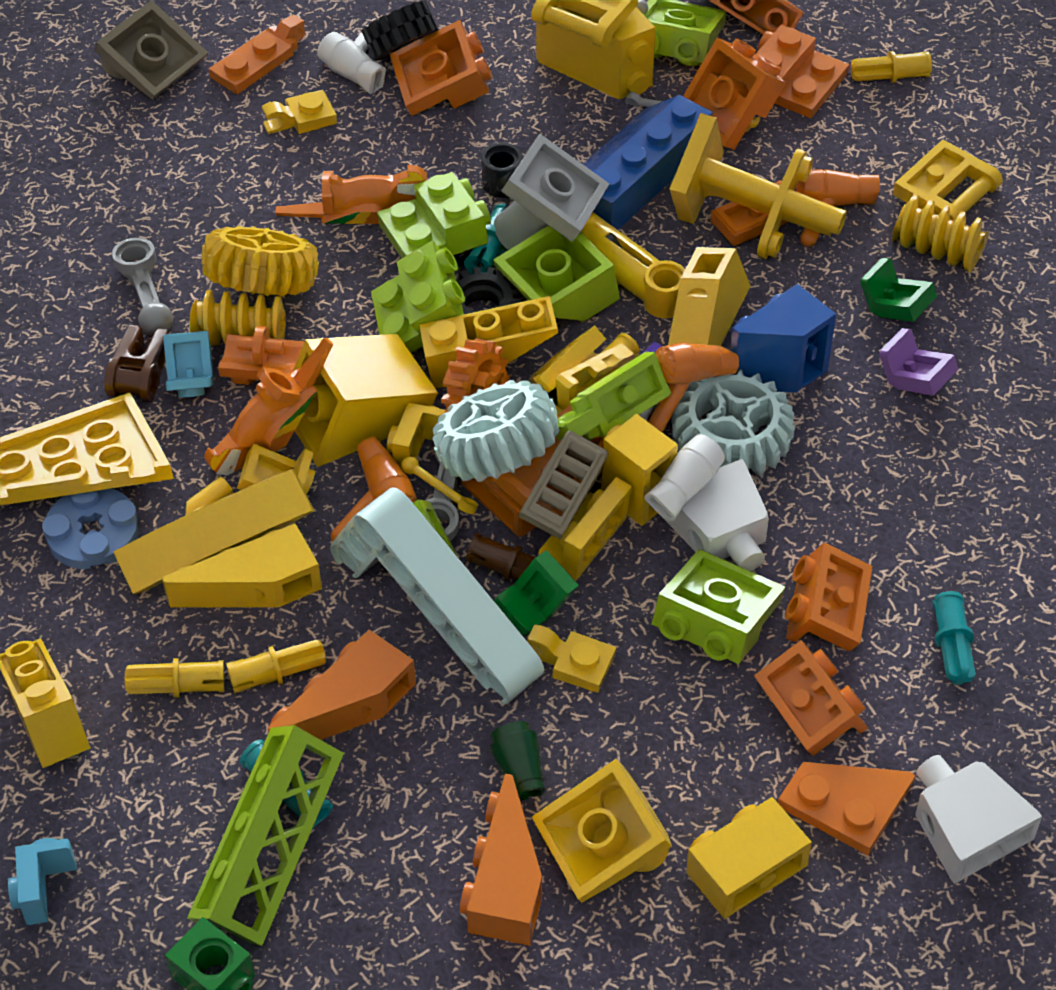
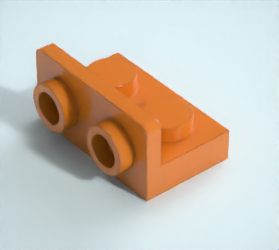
M825 542L809 556L803 555L797 562L792 574V580L796 582L794 596L790 600L785 612V619L789 620L786 639L797 642L806 633L810 632L847 651H852L861 643L873 566Z
M800 640L756 673L754 677L804 748L814 756L852 727L859 733L867 730V725L859 716L866 708L848 685L840 690L832 677L839 671L825 652L820 648L813 653Z

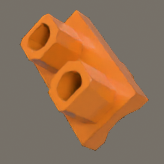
M257 326L253 337L228 334L224 355L218 366L219 376L230 377L234 384L249 385L256 380H260L256 375L261 367L278 369L282 373L288 374L294 370L305 341L270 338L267 326Z

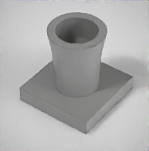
M539 134L501 190L514 201L495 218V234L501 244L508 250L548 225L573 242L583 229L609 183Z

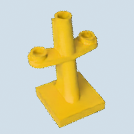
M700 113L670 187L679 220L694 224L707 196L720 197L766 213L768 218L757 248V256L763 259H767L768 256L776 258L781 249L784 234L778 232L782 219L831 236V233L836 235L841 233L846 219V210L794 191L798 181L806 182L812 170L813 158L808 157L806 151L796 149L783 180L778 185L720 162L724 150L717 118Z

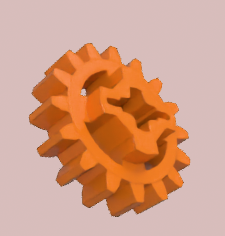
M476 338L475 340L467 339L465 340L464 348L457 347L456 362L449 361V368L443 379V385L447 387V394L441 398V403H444L447 408L445 413L448 412V407L451 404H458L462 401L463 396H470L476 393L478 388L484 390L490 388L494 383L504 385L509 381L510 375H507L508 373L505 369L508 359L502 358L503 348L496 346V342Z

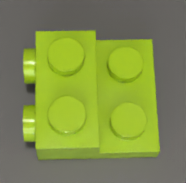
M676 0L647 1L649 9L644 16L655 26L654 58H660L664 55L677 58L678 62L684 65H700L716 40L717 35L725 26L727 12L721 9Z
M453 172L435 175L429 180L415 184L416 199L408 202H399L390 208L377 212L379 226L401 259L432 240L441 249L446 247L452 255L489 243L486 225L491 224V218L487 205L483 200L474 202V192L467 178L458 180Z
M433 240L398 260L399 275L371 291L379 335L398 334L410 353L423 347L419 324L464 315L462 303L465 302V296L455 277V271L458 270L457 262L446 247L441 249Z
M699 549L659 593L651 625L658 627L660 632L670 640L684 639L702 647L704 652L714 660L728 659L740 664L758 641L762 625L781 603L785 586Z

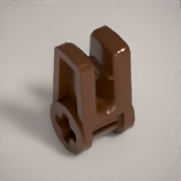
M130 324L114 356L109 360L106 367L104 387L107 396L118 397L119 394L130 392L131 395L140 396L142 401L153 402L160 383V375L166 362L163 335L169 334L168 329L159 328L155 330L153 337L149 338V345L145 353L142 354L145 347L142 328L138 325Z

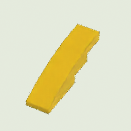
M290 469L189 513L113 551L132 593L138 595L163 583V576L175 572L180 567L193 565L218 555L227 548L237 547L260 538L269 531L282 529L314 512V509L295 470Z

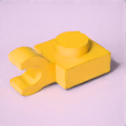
M324 90L286 98V106L275 101L262 105V110L267 118L263 125L268 134L292 127L296 128L298 134L337 124V115Z
M534 625L527 639V642L540 657L541 661L555 665L552 678L599 693L614 660L617 648L573 631L570 632L566 642H564L555 632L541 625Z

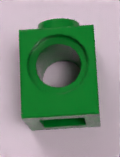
M204 917L165 954L171 977L186 990H251L253 987L255 972L250 953ZM211 966H226L222 972L216 975L203 974Z

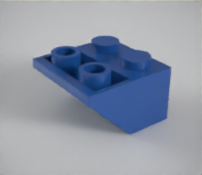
M796 284L783 294L773 296L764 307L750 316L742 317L732 327L730 351L736 353L739 357V367L733 375H736L740 369H742L744 376L749 378L759 373L763 384L771 381L775 382L777 392L797 393L828 371L836 313L799 284Z

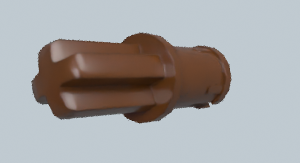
M476 533L467 552L470 553L466 555V561L504 575V580L509 582L511 578L518 580L536 557L523 553L522 546L517 545L513 548Z

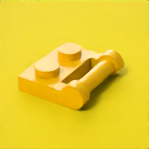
M537 0L531 12V19L542 25L551 23L591 39L592 44L606 48L611 42L614 32L636 8L638 0ZM558 5L599 20V22L595 23L556 7Z
M942 139L895 182L893 195L906 203L913 194L919 195V209H923L929 200L935 201L934 214L936 215L941 212L945 205L949 206L950 220L954 221L961 211L966 213L988 191L993 193L1000 187L1003 178L995 167ZM967 176L975 180L952 203L944 200Z

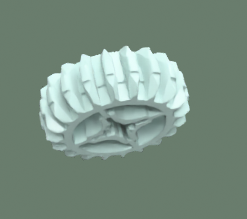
M740 369L736 375L711 377L701 380V382L690 383L672 415V437L674 442L678 443V450L680 451L696 435H705L714 440L725 454V460L720 467L743 459L747 468H751L754 473L761 477L766 465L776 468L777 463L780 461V456L786 457L790 449L791 439L794 438L795 425H793V406L788 405L786 392H777L774 381L763 384L759 373L749 378L745 377L742 369ZM712 410L711 413H708V414H707V418H706V419H703V420L699 421V419H700L705 413H707V412H709V411ZM760 426H768L764 431L755 436L754 433L758 432Z
M509 380L504 385L494 383L490 388L484 390L478 388L476 393L470 396H463L461 402L451 404L448 407V412L441 414L437 418L438 423L432 429L434 434L432 439L436 446L434 450L439 461L443 463L445 469H448L451 477H460L462 481H469L475 478L477 482L483 481L490 476L498 479L501 474L507 472L514 473L515 469L523 465L530 466L531 460L534 457H542L545 454V448L551 447L555 443L554 437L560 432L556 415L558 412L553 400L549 398L547 391H544L540 384H531L529 381H521L516 384L514 380Z

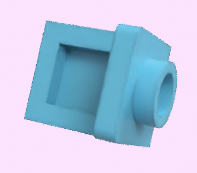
M209 331L163 335L168 378L166 381L167 391L177 390L179 398L205 395L204 387H211L214 384Z
M43 838L29 845L15 847L17 877L8 878L9 899L13 910L21 909L27 925L48 922L46 875L77 870L76 858L68 839Z

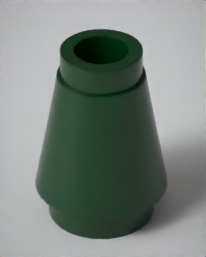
M525 721L511 722L495 729L490 735L492 744L489 750L503 775H513L520 801L528 799L529 796L536 797L542 795L545 792V787L543 784L537 732L531 730L529 724Z

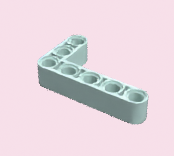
M394 487L388 489L359 511L331 543L330 551L338 565L344 563L355 572L352 575L354 578H358L380 561L486 690L491 687L504 698L501 701L503 704L511 702L544 673V665L534 649L412 501L399 489Z

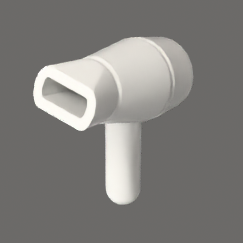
M331 32L322 39L318 46L317 55L333 72L359 84L370 95L383 87L386 68L373 61L366 54L369 47L362 32L355 41L337 32Z
M696 435L677 452L660 482L645 495V500L663 519L674 521L685 503L716 475L725 460V454L721 447L705 435Z

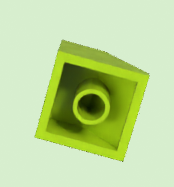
M548 225L493 260L494 265L527 300L550 296L555 318L586 321L620 299L614 265L581 232L572 242Z

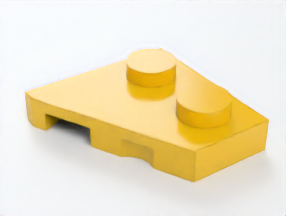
M594 325L551 357L529 378L532 384H540L542 389L549 393L556 387L555 378L597 356L594 350L606 338Z
M620 343L561 373L555 378L558 407L563 410L570 405V401L577 397V394L633 360L634 353Z

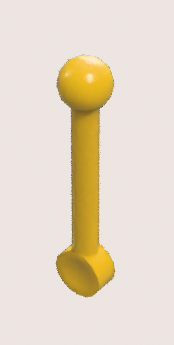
M408 456L403 459L401 468L404 473L409 475L415 474L457 503L461 511L467 514H475L478 508L476 501L463 497L421 468L416 458Z

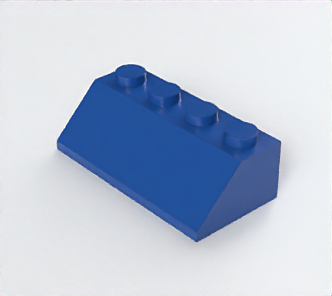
M681 95L645 108L583 163L584 166L609 183L593 212L619 230L674 179L700 113L712 116L713 112Z

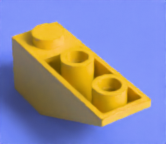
M696 248L680 279L668 345L680 342L722 345L751 287L736 248Z
M550 296L419 324L425 359L434 388L446 387L443 385V379L449 368L448 363L449 361L456 362L457 347L464 348L465 340L467 339L475 340L476 338L496 342V346L503 348L502 358H507L508 363L558 333Z
M295 523L279 530L269 531L262 537L240 546L227 548L218 555L193 565L180 567L175 572L162 577L170 608L281 607L322 590L319 564Z
M41 638L35 641L17 642L0 654V671L42 768L91 749L74 701Z

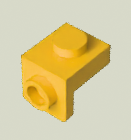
M408 402L399 425L391 427L387 439V451L392 453L394 460L400 468L404 458L411 456L417 459L425 439L433 440L434 434L432 429L438 423L437 418L444 414L446 410L435 406H424Z
M253 443L247 452L237 489H245L280 473L294 469L307 494L315 476V470L309 468L313 452L304 448L295 461Z

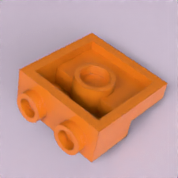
M461 20L390 54L405 106L411 116L431 108L446 99L449 100L455 109L490 92L487 81L493 79V75L484 57L478 58V55L484 53L482 44L475 31L470 33L466 31Z
M781 24L775 32L767 30L763 34L759 42L758 52L753 55V58L758 61L760 57H763L781 68L778 77L784 80L786 84L774 104L812 118L848 74L850 64L815 51V37Z
M716 38L683 97L713 112L712 117L717 118L722 145L735 150L754 116L767 117L786 82L778 77L781 71L779 66L763 57H760L758 61L753 58L756 50L752 46L735 38L733 43Z

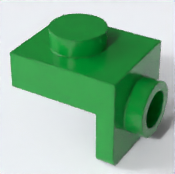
M881 258L860 281L870 312L882 318L914 322L937 298L933 282L897 278L891 258Z
M546 550L534 558L518 580L500 593L494 602L523 636H527L534 625H542L555 615L579 585Z

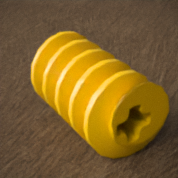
M913 194L903 206L892 233V243L899 236L902 247L909 248L916 242V251L921 254H925L932 247V258L940 260L947 254L948 264L956 266L963 260L964 270L972 272L985 249L989 236V231L986 233L981 232L982 219L977 217L970 227L965 226V212L961 211L956 219L952 221L950 220L949 206L945 205L941 212L936 215L934 214L935 201L929 200L923 209H919V195Z
M208 289L203 301L195 299L192 304L189 321L190 332L209 331L211 346L219 345L222 338L224 344H226L228 334L253 337L257 326H267L270 338H285L286 313L281 296H276L272 307L267 308L264 295L259 294L255 305L250 306L247 293H241L238 303L235 305L232 304L229 291H224L220 303H215L213 290Z

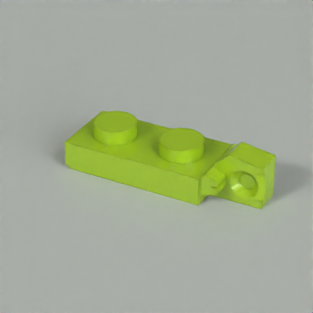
M655 352L642 353L577 394V397L570 401L573 411L567 412L558 418L560 432L556 435L557 440H562L567 431L584 436L587 440L595 437H605L614 426L624 424L635 414L640 415L671 395Z

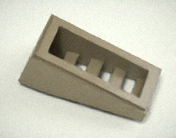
M567 431L518 517L561 540L601 473L608 457L607 450L572 431ZM561 469L564 472L581 480L582 482L578 483L577 481L558 472V470ZM550 485L571 496L572 499L570 500L549 489L548 486ZM542 500L563 511L562 517L538 505V502Z

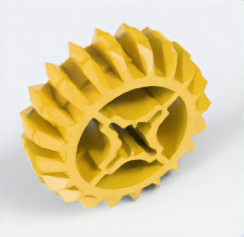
M241 226L235 228L224 227L222 229H215L210 234H207L205 245H202L201 263L203 274L213 283H219L223 288H233L237 292L245 291L250 292L252 295L257 293L266 296L279 295L282 297L286 294L297 295L300 292L304 293L310 290V287L314 286L315 276L318 275L317 247L308 240L299 238L296 234H286L283 231L256 228L254 226L251 228Z

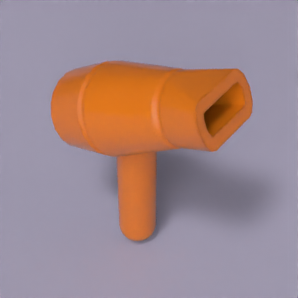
M829 169L811 170L806 182L798 181L796 192L832 206L856 203L875 204L880 192L879 175H857ZM804 228L800 236V242L806 247L814 246L821 233Z
M687 342L658 348L655 354L671 395L658 402L648 422L663 432L690 383L711 377L735 374L739 367L738 355L722 346Z
M376 437L367 438L357 446L369 490L332 530L330 535L332 542L354 515L392 487L402 491L412 503L417 501L410 479Z

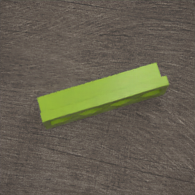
M295 725L270 729L187 919L197 923L204 917L217 928H221L249 943L258 946L263 945L342 760L343 752ZM305 748L325 759L317 778L304 783L298 763ZM291 782L293 787L288 789L289 784ZM311 789V792L308 796L307 790ZM295 795L301 815L296 826L283 830L278 814L279 807L283 799ZM271 829L272 835L267 837L269 830ZM291 836L289 843H287L286 838ZM275 843L280 864L275 874L262 879L257 858L263 847ZM250 877L251 884L246 886L247 881ZM270 885L268 892H266L265 887ZM254 892L260 911L253 927L250 928L232 919L240 897Z

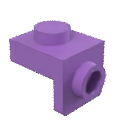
M902 328L879 353L889 384L899 390L934 396L958 371L954 355L918 349L911 329Z

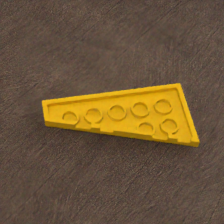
M130 392L0 437V506L174 479L170 463Z

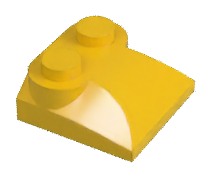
M617 759L611 761L532 816L535 825L580 902L588 900L635 871L648 872L656 869L665 861L669 849L672 847L666 830L646 797L625 767Z

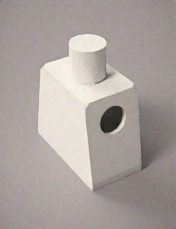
M743 459L720 467L712 480L685 503L675 520L666 521L695 552L700 549L721 559L731 556L737 566L748 571L758 568L765 559V555L758 545L766 542L768 513Z
M935 755L923 762L917 769L916 775L927 788L920 794L915 815L954 884L1035 839L1042 815L985 763L974 762L954 773L941 755Z

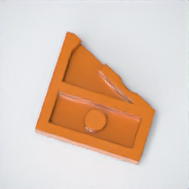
M802 762L780 795L778 804L784 811L869 856L914 784L916 775L909 771Z

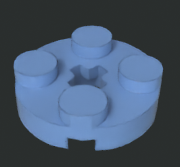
M114 489L63 496L50 508L42 523L43 533L52 555L59 562L77 569H90L91 566L104 563L109 565L116 562L117 559L113 551L136 540L139 533L138 515L134 503L127 496ZM99 521L101 527L99 532L91 530L87 534H83V524Z

